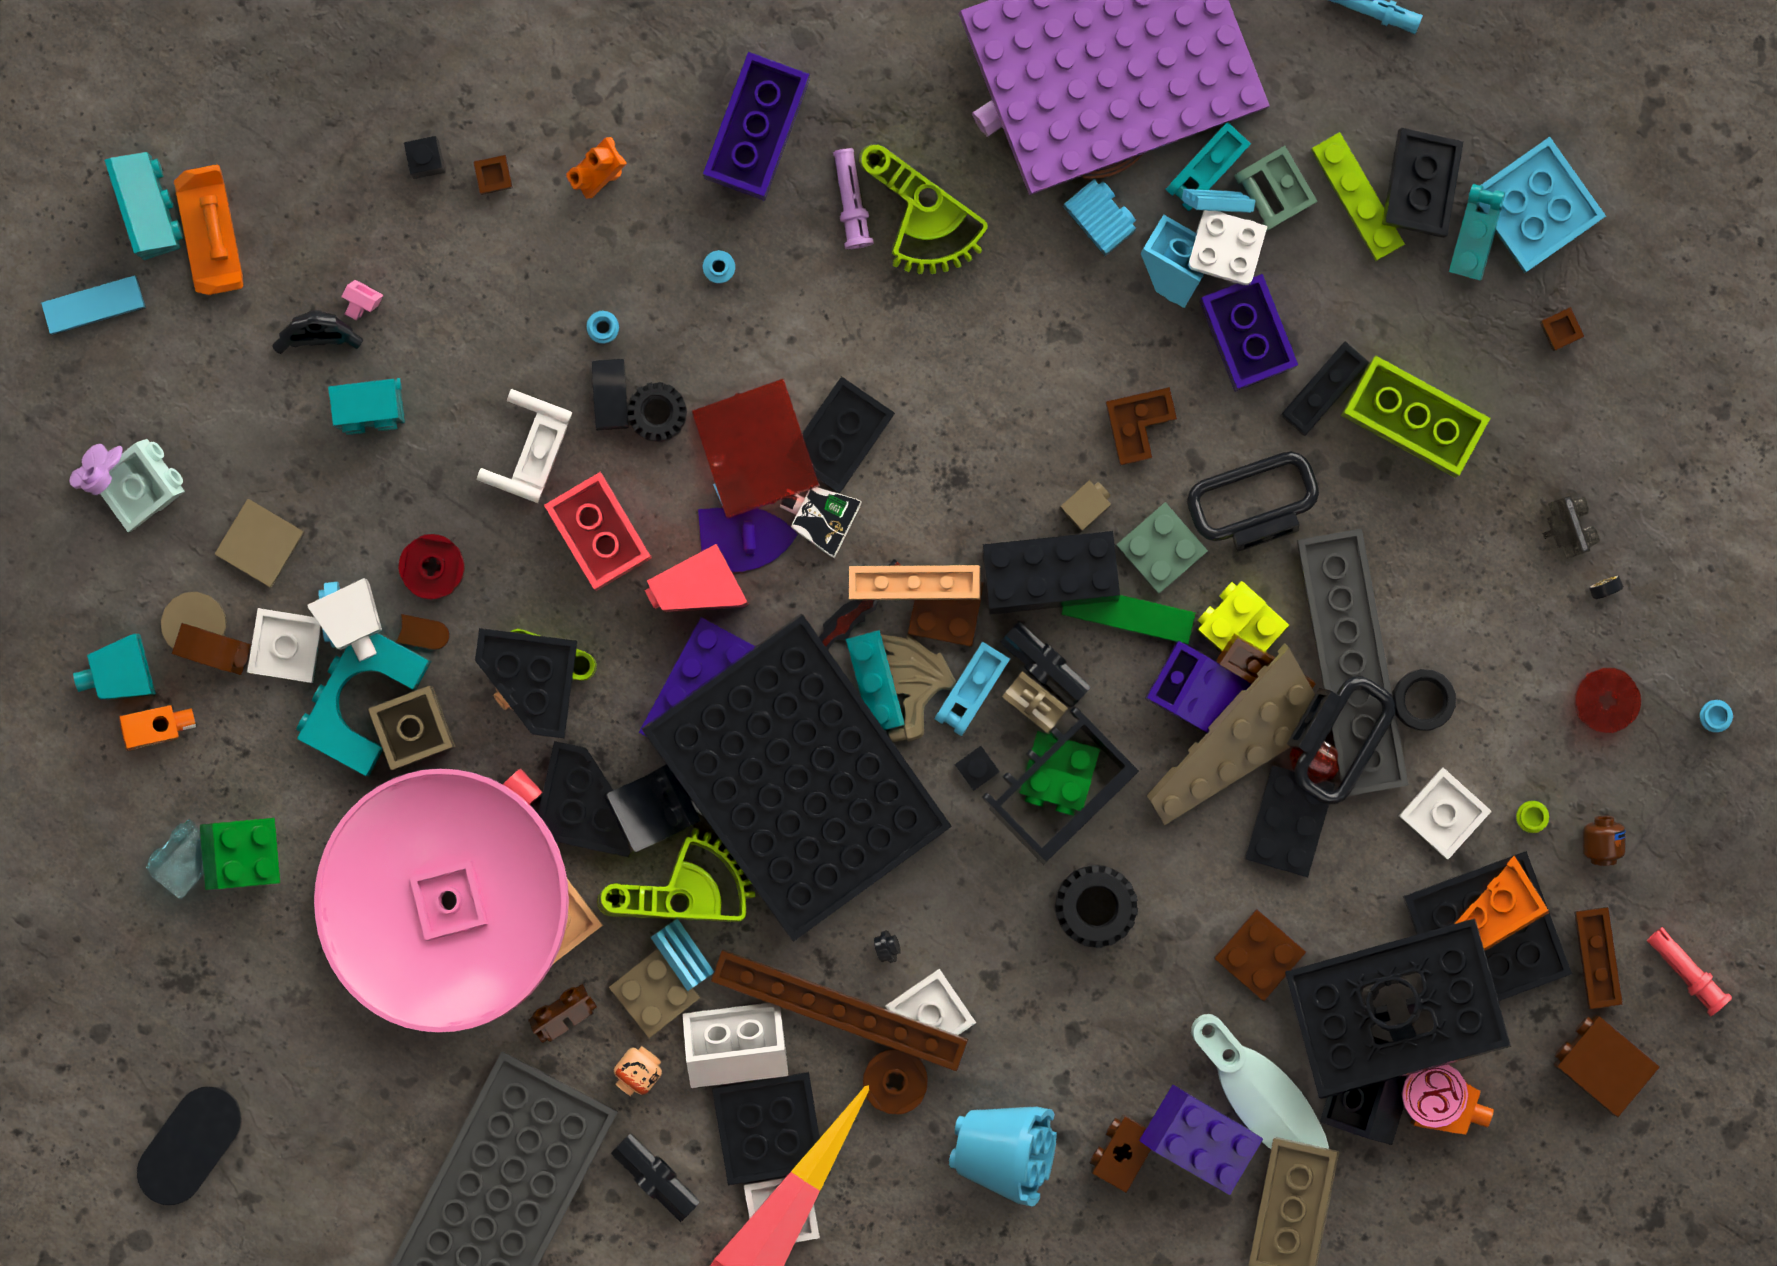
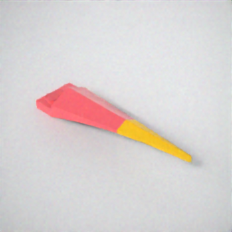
M869 1085L860 1091L794 1169L720 1251L710 1266L785 1265L868 1094Z

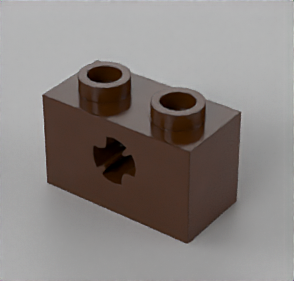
M1124 1114L1120 1120L1114 1118L1105 1134L1110 1137L1104 1149L1100 1146L1097 1147L1089 1162L1093 1165L1092 1174L1127 1193L1151 1151L1149 1147L1139 1141L1147 1127ZM1124 1143L1128 1144L1130 1147L1127 1150L1131 1152L1128 1158L1122 1156L1120 1160L1116 1159L1117 1153L1113 1152L1116 1146L1122 1147Z

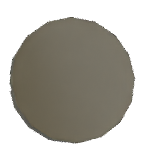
M200 592L183 593L173 598L165 607L161 618L162 634L172 649L174 648L181 623L223 636L226 633L227 620L222 606L211 596Z

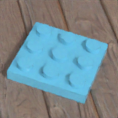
M1550 137L1480 185L1483 186V190L1493 193L1495 190L1505 192L1495 232L1524 273L1606 217ZM1479 203L1478 208L1481 212L1488 214L1490 205Z

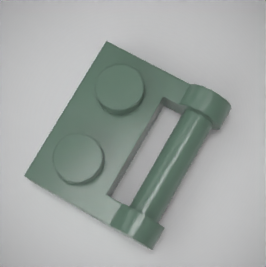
M1286 146L1279 148L1234 175L1238 184L1242 183L1250 198L1255 200V207L1264 220L1262 225L1267 226L1266 232L1318 202ZM1259 172L1264 176L1283 211L1276 215L1253 178Z

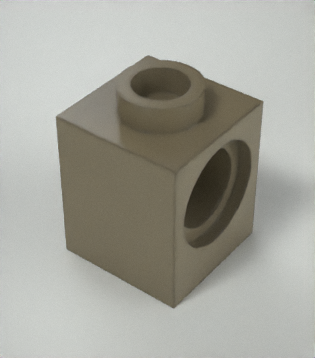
M1089 480L1063 503L1059 509L1082 532L1110 507L1111 503L1107 499L1111 495L1099 482L1093 485Z

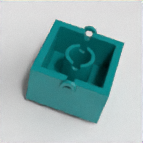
M397 378V381L395 379L328 386L333 426L342 430V433H346V435L365 433V427L373 426L378 431L398 429V423H405L401 379Z

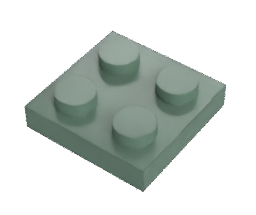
M1166 502L1116 544L1118 549L1158 594L1208 552Z

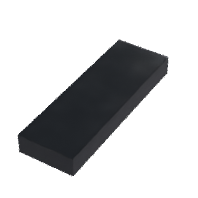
M1345 341L1282 412L1281 416L1302 435L1306 436L1369 364V361Z

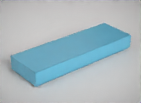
M135 275L41 302L51 335L146 308L138 279Z

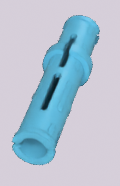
M1329 0L1382 21L1381 24L1385 26L1388 24L1397 26L1412 34H1416L1423 17L1421 14L1397 6V2L1392 0L1390 2L1385 0Z

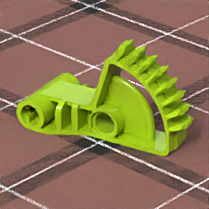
M868 145L861 150L859 154L860 167L902 197L907 203L892 247V254L896 256L892 266L898 267L902 259L906 261L904 270L910 272L912 263H916L918 274H923L924 264H929L930 274H936V264L941 263L943 272H948L949 266L947 261L952 260L954 266L959 268L961 267V262L958 259L959 256L963 255L965 260L970 262L972 257L968 250L973 248L978 254L982 252L981 247L976 243L988 228L987 222L885 147ZM871 154L879 155L880 162L877 165H872L869 162ZM925 188L932 189L936 194L935 203L929 207H924L919 202V194ZM967 214L981 224V228L965 246L947 256L935 259H918L899 253L904 233L921 240L938 239L953 232L962 223Z
M694 828L691 832V837H686L682 843L666 887L610 884L598 895L597 907L604 915L613 917L740 922L746 916V899L753 898L756 895L754 891L745 892L744 887L751 885L748 879L742 881L740 875L744 873L741 869H736L734 865L737 863L734 859L730 860L727 857L730 854L728 850L725 849L722 852L718 849L722 844L721 840L718 838L713 845L709 844L708 842L711 838V833L709 832L705 833L702 840L697 839L699 829ZM689 844L708 850L728 868L738 890L739 916L721 915V896L714 879L700 866L683 861ZM612 894H615V897L619 899V903L614 906L608 901V897ZM678 894L684 896L688 904L687 909L680 913L675 912L670 905L671 898Z

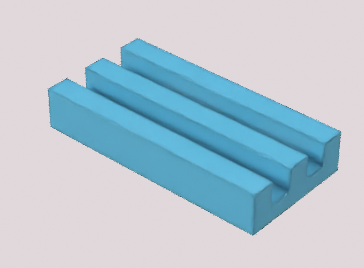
M1183 189L1182 200L1196 210L1254 212L1255 200L1249 199L1247 195H1243L1241 192Z
M678 919L650 937L687 991L714 973ZM664 936H666V937L668 938V940L670 941V943L672 944V946L674 947V949L676 950V952L673 950V948L671 947V945L669 944V942L666 940V938H665ZM683 962L685 963V965L687 966V968L690 970V972H691L692 975L694 976V979H693V977L691 976V974L688 972V970L686 969V967L684 966Z

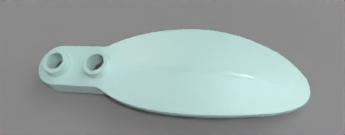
M1204 1014L1193 1022L1191 1027L1192 1037L1216 1065L1221 1086L1229 1103L1248 1129L1263 1138L1262 1143L1271 1149L1273 1138L1279 1137L1329 1149L1326 1135L1312 1107L1298 1087L1277 1065L1260 1053L1242 1046L1218 1017ZM1206 1025L1212 1026V1032L1209 1035L1202 1034V1029ZM1231 1049L1233 1051L1231 1058L1223 1059V1052Z

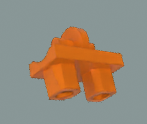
M612 137L605 138L596 148H591L585 154L586 158L566 173L572 188L575 190L581 189L586 199L593 198L609 181L617 180L622 174V168L627 164L625 159L616 151L615 142Z

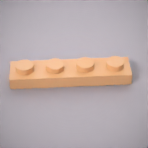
M849 566V599H980V566Z

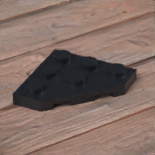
M479 628L475 661L532 735L565 739L578 641Z
M554 741L538 815L550 830L555 842L630 857L629 847L604 798L605 794L613 791V788L594 758L585 747Z

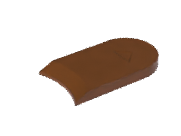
M401 614L402 629L396 642L433 650L441 649L448 643L449 630L443 623Z

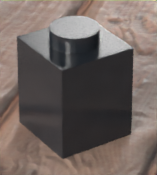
M436 136L404 142L409 171L413 179L446 173L440 142Z

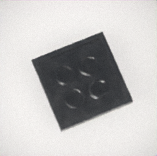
M809 1072L712 1088L728 1186L787 1176L820 1139Z

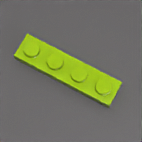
M1339 132L1311 148L1312 153L1374 260L1378 261L1404 246L1405 243L1397 229L1382 224L1384 207L1342 134Z

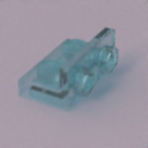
M188 819L184 824H179L172 831L170 840L163 848H158L151 854L146 866L151 876L180 900L204 874L200 829L191 819Z

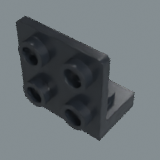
M667 764L604 796L631 853L645 849L701 821L688 794Z

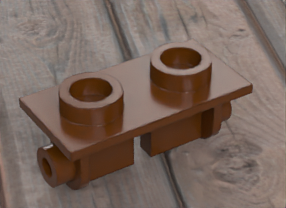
M581 984L578 987H572L564 991L560 999L551 1005H545L537 1009L528 1021L533 1033L538 1036L542 1043L547 1040L552 1042L569 1030L563 1021L565 1018L568 1017L575 1026L594 1014L592 1010L597 1008V1005L588 996L584 985Z

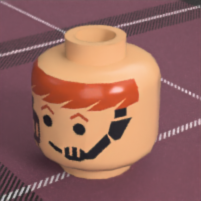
M643 1046L639 1050L630 1048L614 1067V1074L619 1079L616 1086L629 1096L634 1092L646 1095L662 1074V1070L659 1067L661 1061Z

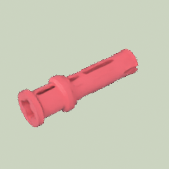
M1663 927L1659 928L1647 939V942L1688 985V993L1691 996L1695 995L1708 1009L1707 1014L1710 1017L1731 1000L1732 996L1729 993L1724 994L1712 981L1713 976L1711 973L1703 972L1697 967Z

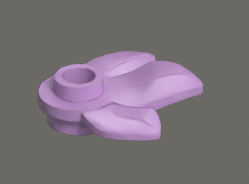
M103 444L93 445L84 454L82 466L72 472L69 480L70 484L75 489L82 488L85 492H91L93 495L103 492L111 483L112 476L109 474V471L118 464L122 455V447L117 446L107 451Z

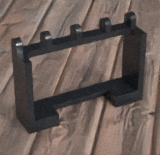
M1075 706L1070 710V713L1078 722L1064 735L1057 728L1053 727L1049 733L1057 742L1041 758L1030 749L1026 755L1034 764L1018 780L1007 772L1003 778L1011 787L997 801L987 792L982 796V799L990 806L989 810L1043 865L1139 772ZM1081 728L1122 770L1041 848L1001 805Z

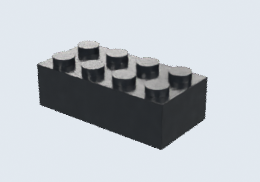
M1113 531L983 544L982 552L989 615L1119 601L1120 589Z

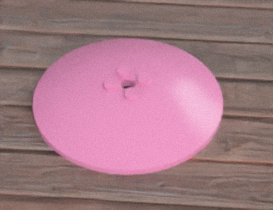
M430 769L407 773L383 783L363 796L341 819L324 849L318 867L314 895L315 920L319 939L326 958L339 981L353 997L376 1015L405 1028L426 1032H455L475 1028L504 1016L520 1005L542 982L559 952L565 934L569 905L568 882L560 850L550 830L537 812L522 797L501 783L476 773L453 769ZM448 891L453 892L457 898V903L451 910L446 909L442 904V897Z

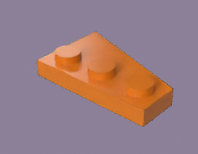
M1513 856L1503 871L1490 882L1487 889L1474 904L1470 905L1455 924L1475 918L1484 950L1486 951L1545 916L1549 911L1518 860Z

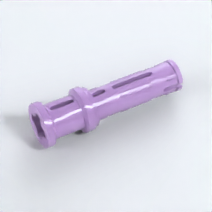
M847 148L834 151L833 156L835 157L844 210L841 212L840 221L845 226L847 242L844 243L845 249L871 246L874 242L873 238L869 237L866 220L869 217V212L862 206L854 149Z

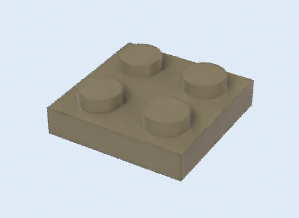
M659 949L652 952L609 987L648 1038L656 1034L701 998L694 988L689 991L686 990Z

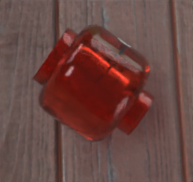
M1326 741L1323 742L1307 771L1309 779L1315 784L1322 783L1326 779H1332L1339 770L1337 762L1338 750ZM1292 748L1289 757L1292 769L1294 770L1302 752Z

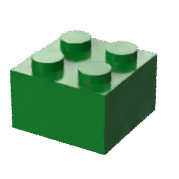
M275 818L200 825L205 890L280 883Z

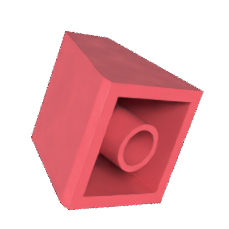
M717 544L647 580L650 588L644 590L653 608L661 607L664 612L743 608L749 605Z

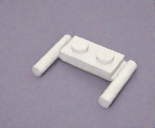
M511 389L507 401L537 412L512 479L481 468L477 481L538 503L566 433L572 412Z

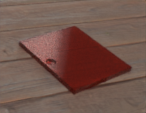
M784 379L743 393H736L735 396L692 411L727 519L768 504H775L779 500L820 486Z

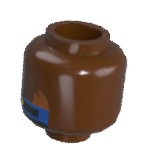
M1597 816L1594 818V822L1585 825L1583 829V854L1591 859L1592 864L1600 866L1615 865L1617 860L1625 855L1626 830L1624 826L1614 822V817Z

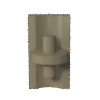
M1023 671L1002 696V698L1047 734L1068 709V707Z

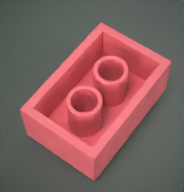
M601 472L544 505L595 591L652 559Z

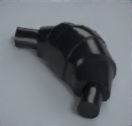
M311 310L294 317L279 333L280 338L273 343L272 347L279 354H282L289 346L296 348L305 345H341L344 342L358 349L363 342V338L352 332L353 329L337 318L335 314L322 312L321 310Z

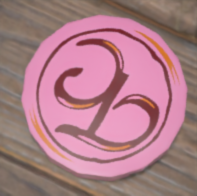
M1448 1064L1408 1075L1401 1092L1404 1108L1410 1117L1422 1125L1434 1128L1447 1126L1457 1120L1466 1108L1468 1099L1465 1080L1459 1071Z

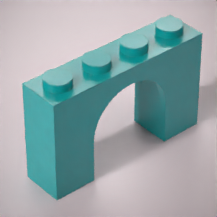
M380 633L369 636L377 652L376 655L359 662L352 645L346 647L341 657L335 656L327 673L331 674L326 686L321 684L312 698V702L316 704L311 714L305 713L296 728L300 732L297 737L298 740L365 776H370L383 752V748L378 743L352 730L344 721L340 712L339 701L345 684L359 673L378 671L416 690L431 664L430 660Z

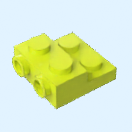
M1243 581L1239 582L1237 586L1231 582L1219 595L1223 599L1221 604L1215 610L1209 606L1197 620L1202 624L1197 631L1220 652L1223 651L1234 633L1266 652L1289 626Z

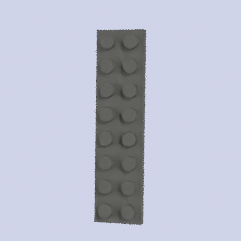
M1362 528L1297 540L1323 689L1337 693L1346 680L1352 677L1363 676L1377 683L1392 695ZM1357 689L1351 694L1331 728L1340 782L1344 779L1382 712L1381 702L1361 689ZM1396 713L1348 796L1409 785Z

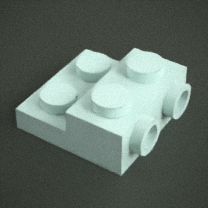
M148 439L136 442L122 453L118 464L109 471V474L112 476L111 483L100 493L127 532L135 530L153 514L163 510L185 492L181 487L183 483L181 475L175 469H169L162 460L164 457L163 450L157 443L149 442Z

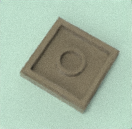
M247 499L215 555L272 588L305 532L254 501Z

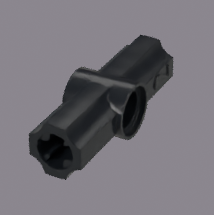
M1018 621L1000 641L1011 654L1025 664L1024 668L1044 686H1049L1071 708L1091 688L1084 679L1066 665L1067 661L1047 643L1043 644L1021 622Z
M632 1133L611 1152L614 1158L635 1177V1182L651 1198L657 1199L680 1222L700 1203L697 1197L676 1178L677 1174L659 1156L655 1157Z

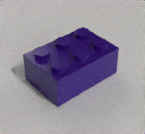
M1263 274L1253 277L1249 285L1237 283L1201 297L1199 303L1234 392L1295 369L1298 366Z
M1172 1084L1139 1141L1159 1155L1230 1195L1263 1138Z

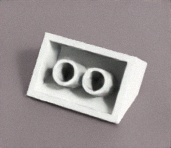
M771 1003L683 1014L686 1063L691 1088L788 1076L781 1007Z

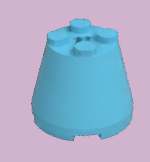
M1037 1106L971 1110L965 1117L959 1116L955 1125V1135L958 1136L956 1149L954 1148L950 1154V1168L956 1169L959 1175L1017 1204L1035 1206L1040 1200V1193H1037L1039 1186L1043 1184L1044 1180L1049 1179L1054 1160L1057 1132L1052 1131L1050 1128V1120H1053L1055 1116L1053 1110Z

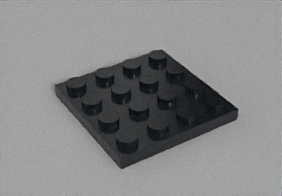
M1527 851L1513 855L1547 907ZM1513 856L1404 895L1403 899L1416 934L1455 924L1470 905L1474 904L1482 895L1490 882L1503 871ZM1550 913L1485 951L1499 1001L1572 974Z

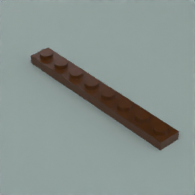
M726 950L721 951L711 982L954 1071L958 1070L969 1040Z

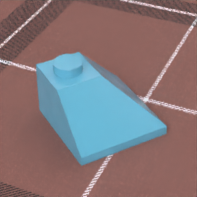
M1163 215L1143 248L1141 256L1155 291L1170 302L1185 308L1204 273L1189 268V260L1197 233Z

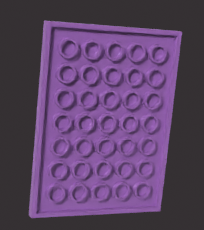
M988 0L959 12L1029 195L1256 113L1270 106L1229 0Z

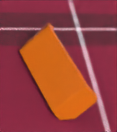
M211 165L186 170L174 180V186L195 292L212 295L241 289L244 286L243 274L221 168L219 165Z

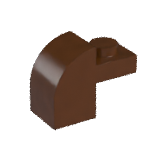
M181 623L172 654L220 670L242 675L251 644Z

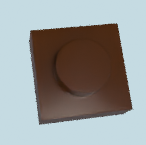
M506 155L474 161L481 195L513 188Z
M1571 307L1540 321L1553 351L1585 337Z

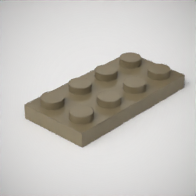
M1279 1137L1273 1138L1249 1266H1317L1339 1151Z

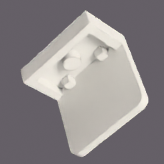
M1204 210L1196 231L1197 235L1189 260V268L1241 285H1249L1253 279L1267 226L1251 220L1227 215L1220 211Z

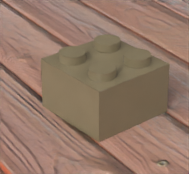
M433 686L424 687L368 709L391 770L403 768L456 748Z

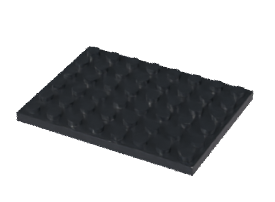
M803 614L794 618L641 728L793 942L952 827Z

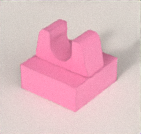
M354 280L346 286L342 298L350 301L345 315L357 321L358 317H362L365 310L371 312L379 306L383 294Z

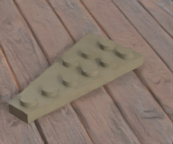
M1286 643L1277 651L1279 655L1268 667L1264 665L1257 673L1259 677L1247 690H1242L1208 727L1210 731L1199 743L1195 742L1188 749L1189 754L1177 767H1172L1148 793L1147 797L1164 825L1290 748L1287 742L1315 693Z

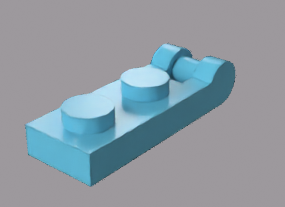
M982 642L934 719L941 724L943 722L955 728V733L962 736L1010 658ZM955 703L967 709L962 717L951 711Z

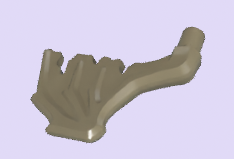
M881 635L885 650L894 653V655L886 656L893 676L896 693L909 695L903 701L906 713L905 725L902 728L888 730L889 737L893 743L903 740L913 741L924 735L925 705L938 691H951L956 685V680L941 653L934 654L910 635H907L906 638Z

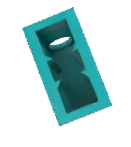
M140 634L129 635L88 654L90 669L73 673L78 692L96 688L97 696L101 700L156 694Z

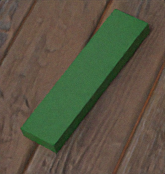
M1120 595L1119 601L1063 606L1061 613L1064 616L1174 642L1180 641L1187 645L1189 644L1196 612Z

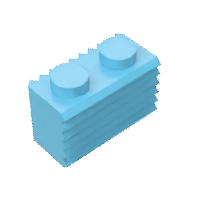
M1093 179L1070 198L1063 207L1102 254L1106 256L1135 232L1136 228L1133 223L1136 219L1125 206L1119 209L1112 200L1115 194L1104 181L1098 184Z

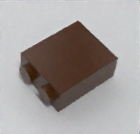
M1594 1015L1592 1019L1587 1016L1576 1028L1575 1031L1578 1035L1570 1044L1566 1041L1554 1055L1557 1061L1553 1065L1612 1115L1619 1117L1660 1066L1600 1016Z

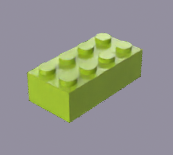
M1376 355L1371 359L1341 414L1342 417L1454 478L1460 476L1491 419Z

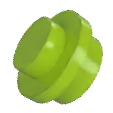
M1527 801L1518 808L1516 821L1523 831L1538 833L1547 826L1549 812L1542 803Z

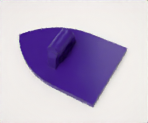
M745 507L730 515L726 514L724 508L698 509L701 552L717 544L731 572L753 570L772 562L783 554L798 536L782 519L758 508Z

